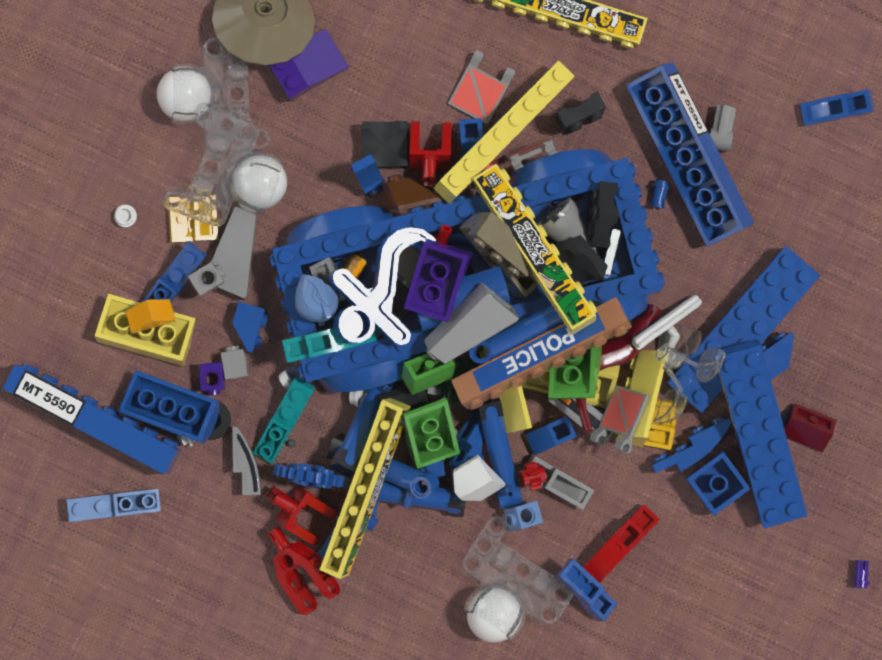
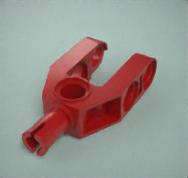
M279 526L267 534L278 549V554L273 557L278 582L301 614H310L317 609L318 604L316 598L297 572L296 568L298 566L305 568L314 582L313 585L318 587L324 597L333 599L339 595L341 589L335 577L320 570L323 560L318 553L300 541H296L294 544L292 542L289 543Z

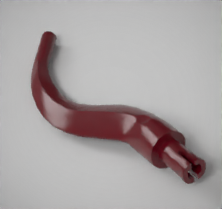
M649 304L641 319H635L631 325L632 327L629 328L623 337L602 345L599 372L608 367L631 361L643 349L637 350L632 345V340L654 324L661 313L659 307H656L653 312L655 305ZM586 398L576 399L583 431L585 434L591 433L593 429L587 411Z

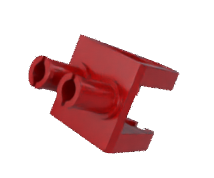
M411 121L410 172H423L422 186L433 192L435 191L433 188L436 186V173H448L450 171L452 122H443L442 149L429 151L419 148L420 121Z
M297 485L291 495H287L275 486H272L266 495V498L270 499L272 504L281 508L275 519L285 529L316 547L321 540L319 536L296 522V516L302 507L305 508L308 504L332 520L339 514L337 510Z

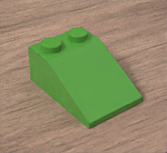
M602 346L592 347L586 350L584 355L577 358L572 357L566 360L565 364L560 367L550 368L549 399L595 398Z
M446 398L403 413L405 439L409 454L417 469L460 454Z

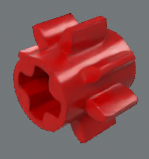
M535 461L524 464L525 469L520 470L523 486H529V489L532 491L542 489L541 483L547 481L543 465L537 466Z

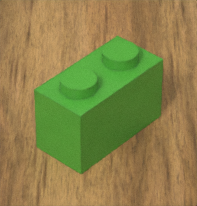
M427 353L405 362L401 378L411 394L414 395L452 379L455 363L451 360L445 364L439 359L434 360Z

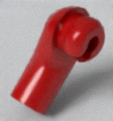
M442 225L439 234L436 231L431 235L437 242L447 245L452 228L448 225Z

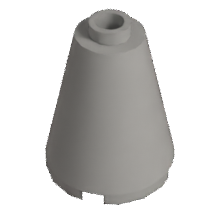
M570 197L556 204L557 208L553 211L549 210L537 223V226L542 225L547 233V237L557 244L581 235L591 246V236H587L588 226L575 202ZM591 246V247L595 250V252L597 253V251H596L597 246Z

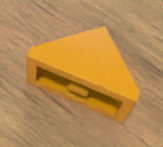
M170 299L145 300L126 311L131 333L176 322Z

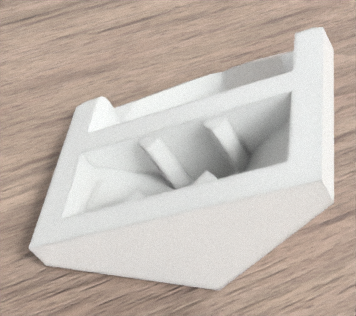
M479 455L453 470L454 492L463 501H482L505 487V482Z

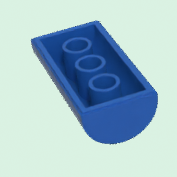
M500 266L465 276L453 311L481 283H484L511 305L507 285ZM416 312L421 332L435 329L442 322V320Z
M135 370L118 412L203 444L207 441L215 427L220 405L218 400Z

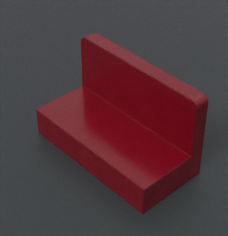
M794 403L789 420L784 428L786 438L823 452L833 436L836 420Z

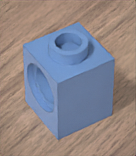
M538 501L524 503L503 510L509 532L543 523Z

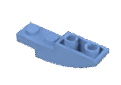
M158 489L66 499L68 522L161 511Z

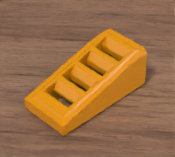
M353 254L342 269H346L357 279L367 266V262Z

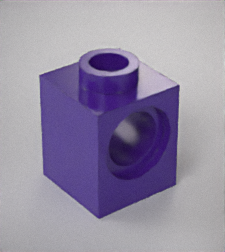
M222 362L199 364L201 391H207V395H220V390H226ZM210 373H216L219 378L218 383L214 386L209 385L207 382V376Z

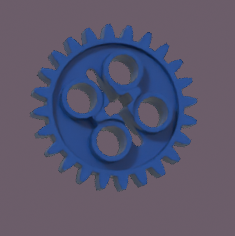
M290 463V466L275 464L273 475L285 477L287 481L297 483V485L308 487L310 484V487L320 489L321 487L331 489L332 486L346 487L348 480L347 476L334 474L333 470L325 469L323 466L313 465L312 467V465L305 463Z

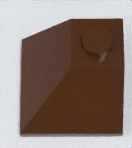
M401 174L388 176V181L381 182L386 209L400 211L442 201L441 196L409 178L401 177Z

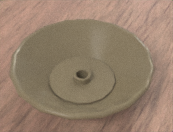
M216 0L212 24L216 38L229 53L248 63L272 65L287 62L303 52L313 37L315 18L308 0Z

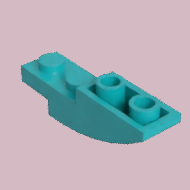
M334 327L284 339L282 342L287 363L377 341L374 329L372 335L367 340L359 343H349L340 339L335 333Z
M297 376L294 378L253 452L255 455L270 464L274 463L316 387Z

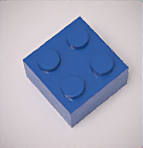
M719 452L684 478L713 516L751 489L724 452Z

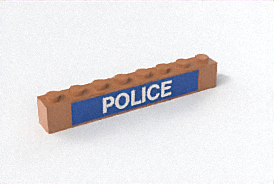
M615 297L597 306V313H595L596 321L576 334L572 335L566 325L562 324L452 379L451 381L461 404L467 409H476L482 406L484 401L490 398H498L504 394V391L510 388H518L524 384V381L530 378H538L546 370L552 367H560L565 364L566 360L572 357H580L586 353V350L592 347H600L614 336L624 335L627 333V329L632 326L622 304Z

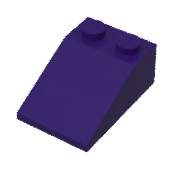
M327 29L314 34L308 45L299 55L287 62L270 65L290 101L295 100L349 68Z
M431 239L424 241L404 308L449 322L472 253Z

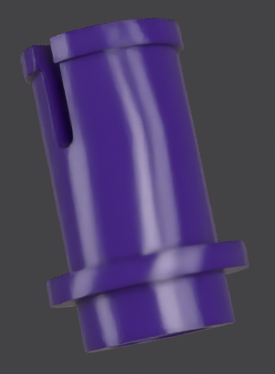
M855 560L854 580H852L854 588H868V584H870L868 582L870 561Z

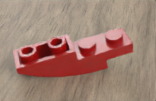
M643 504L583 568L600 583L660 519Z

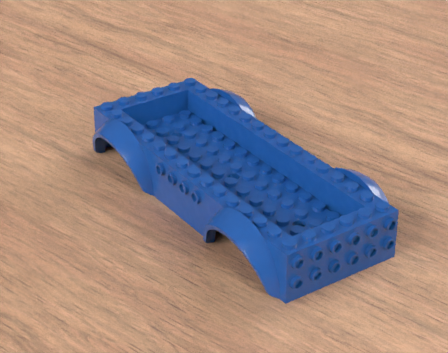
M577 149L539 158L514 171L509 176L510 181L508 182L512 188L517 187L521 193L523 205L525 207L529 206L535 215L533 220L536 225L549 210L553 211L557 208V206L550 207L551 203H558L568 197L574 199L581 196L582 200L574 202L588 226L591 220L587 219L588 207L593 205L592 193L593 190H597L599 181L618 183L614 204L619 211V217L611 229L620 230V236L611 273L604 275V282L583 287L585 291L583 296L587 302L591 300L595 307L616 297L622 304L629 320L644 312L648 307L650 295L661 292L665 282L662 272L658 273L656 265L659 263V258L656 250L652 251L650 243L653 241V235L650 228L646 229L645 221L648 217L645 206H640L639 199L642 197L639 184L635 185L633 178L636 175L633 162L629 163L628 157L613 161L606 153L598 150ZM476 192L475 197L468 199L467 195L459 196L451 204H445V201L432 203V208L423 210L422 206L409 210V214L395 217L392 212L381 207L355 206L322 213L296 226L288 234L285 246L273 248V254L270 255L272 267L274 270L277 269L279 274L278 277H275L278 290L280 292L283 291L285 299H281L283 311L286 314L289 313L290 321H287L289 334L296 337L334 327L333 316L328 321H325V326H319V322H311L304 319L296 310V289L301 275L312 276L310 266L328 257L331 260H337L362 252L363 256L361 258L367 262V266L357 280L368 289L374 283L377 250L385 237L393 231L405 228L422 229L430 235L438 231L439 234L442 225H448L452 230L461 231L459 227L474 213L491 212L479 192ZM545 237L549 244H557L550 238ZM447 244L452 247L458 246L459 249L472 253L468 267L472 268L473 274L491 269L473 245L467 247L464 244ZM601 247L596 248L598 255L600 254ZM347 260L334 264L337 269H342ZM397 273V278L402 282L405 278ZM540 285L526 297H514L508 290L511 306L514 307L519 317L516 322L551 305ZM411 311L401 321L411 334L408 343L394 345L374 327L376 337L384 336V339L302 359V365L298 366L301 379H306L307 383L318 381L324 390L339 393L368 390L402 380L404 363L427 354L426 350L428 348L424 339L434 329L421 332L416 312Z

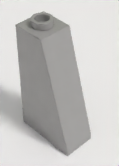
M241 205V208L234 207L211 262L215 266L219 264L226 275L223 277L225 283L218 288L247 300L258 216L253 214L254 209ZM207 272L203 281L208 284L213 283L214 274Z
M481 283L452 312L449 322L442 321L424 339L428 348L426 352L434 360L439 359L446 364L512 325L519 317L514 307L484 283Z

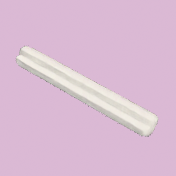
M697 295L691 296L632 340V345L637 350H640L702 304L701 299Z

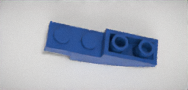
M187 242L143 301L170 299L172 304L190 281L188 276L198 270L207 254L193 242Z
M720 416L710 421L712 425L705 429L703 426H699L691 430L692 435L687 437L690 446L687 447L685 443L674 448L675 453L669 456L664 453L653 459L655 463L650 465L653 472L658 473L674 464L677 470L681 472L698 462L722 439L732 423L731 419H724L723 416Z

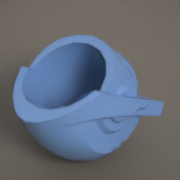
M303 274L295 294L296 310L304 319L311 322H319V326H325V321H328L336 313L339 292L333 286L325 284L322 279Z

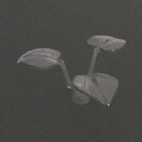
M680 325L678 330L680 337L675 348L668 344H663L656 351V359L664 364L663 369L667 371L677 386V389L669 390L662 398L657 415L653 420L657 424H664L675 420L686 406L687 396L682 394L683 388L671 371L672 368L677 369L681 366L682 362H686L698 367L696 378L700 382H708L719 372L723 359H725V352L717 347L704 351L700 363L688 359L689 355L696 352L702 338L701 332L695 328Z

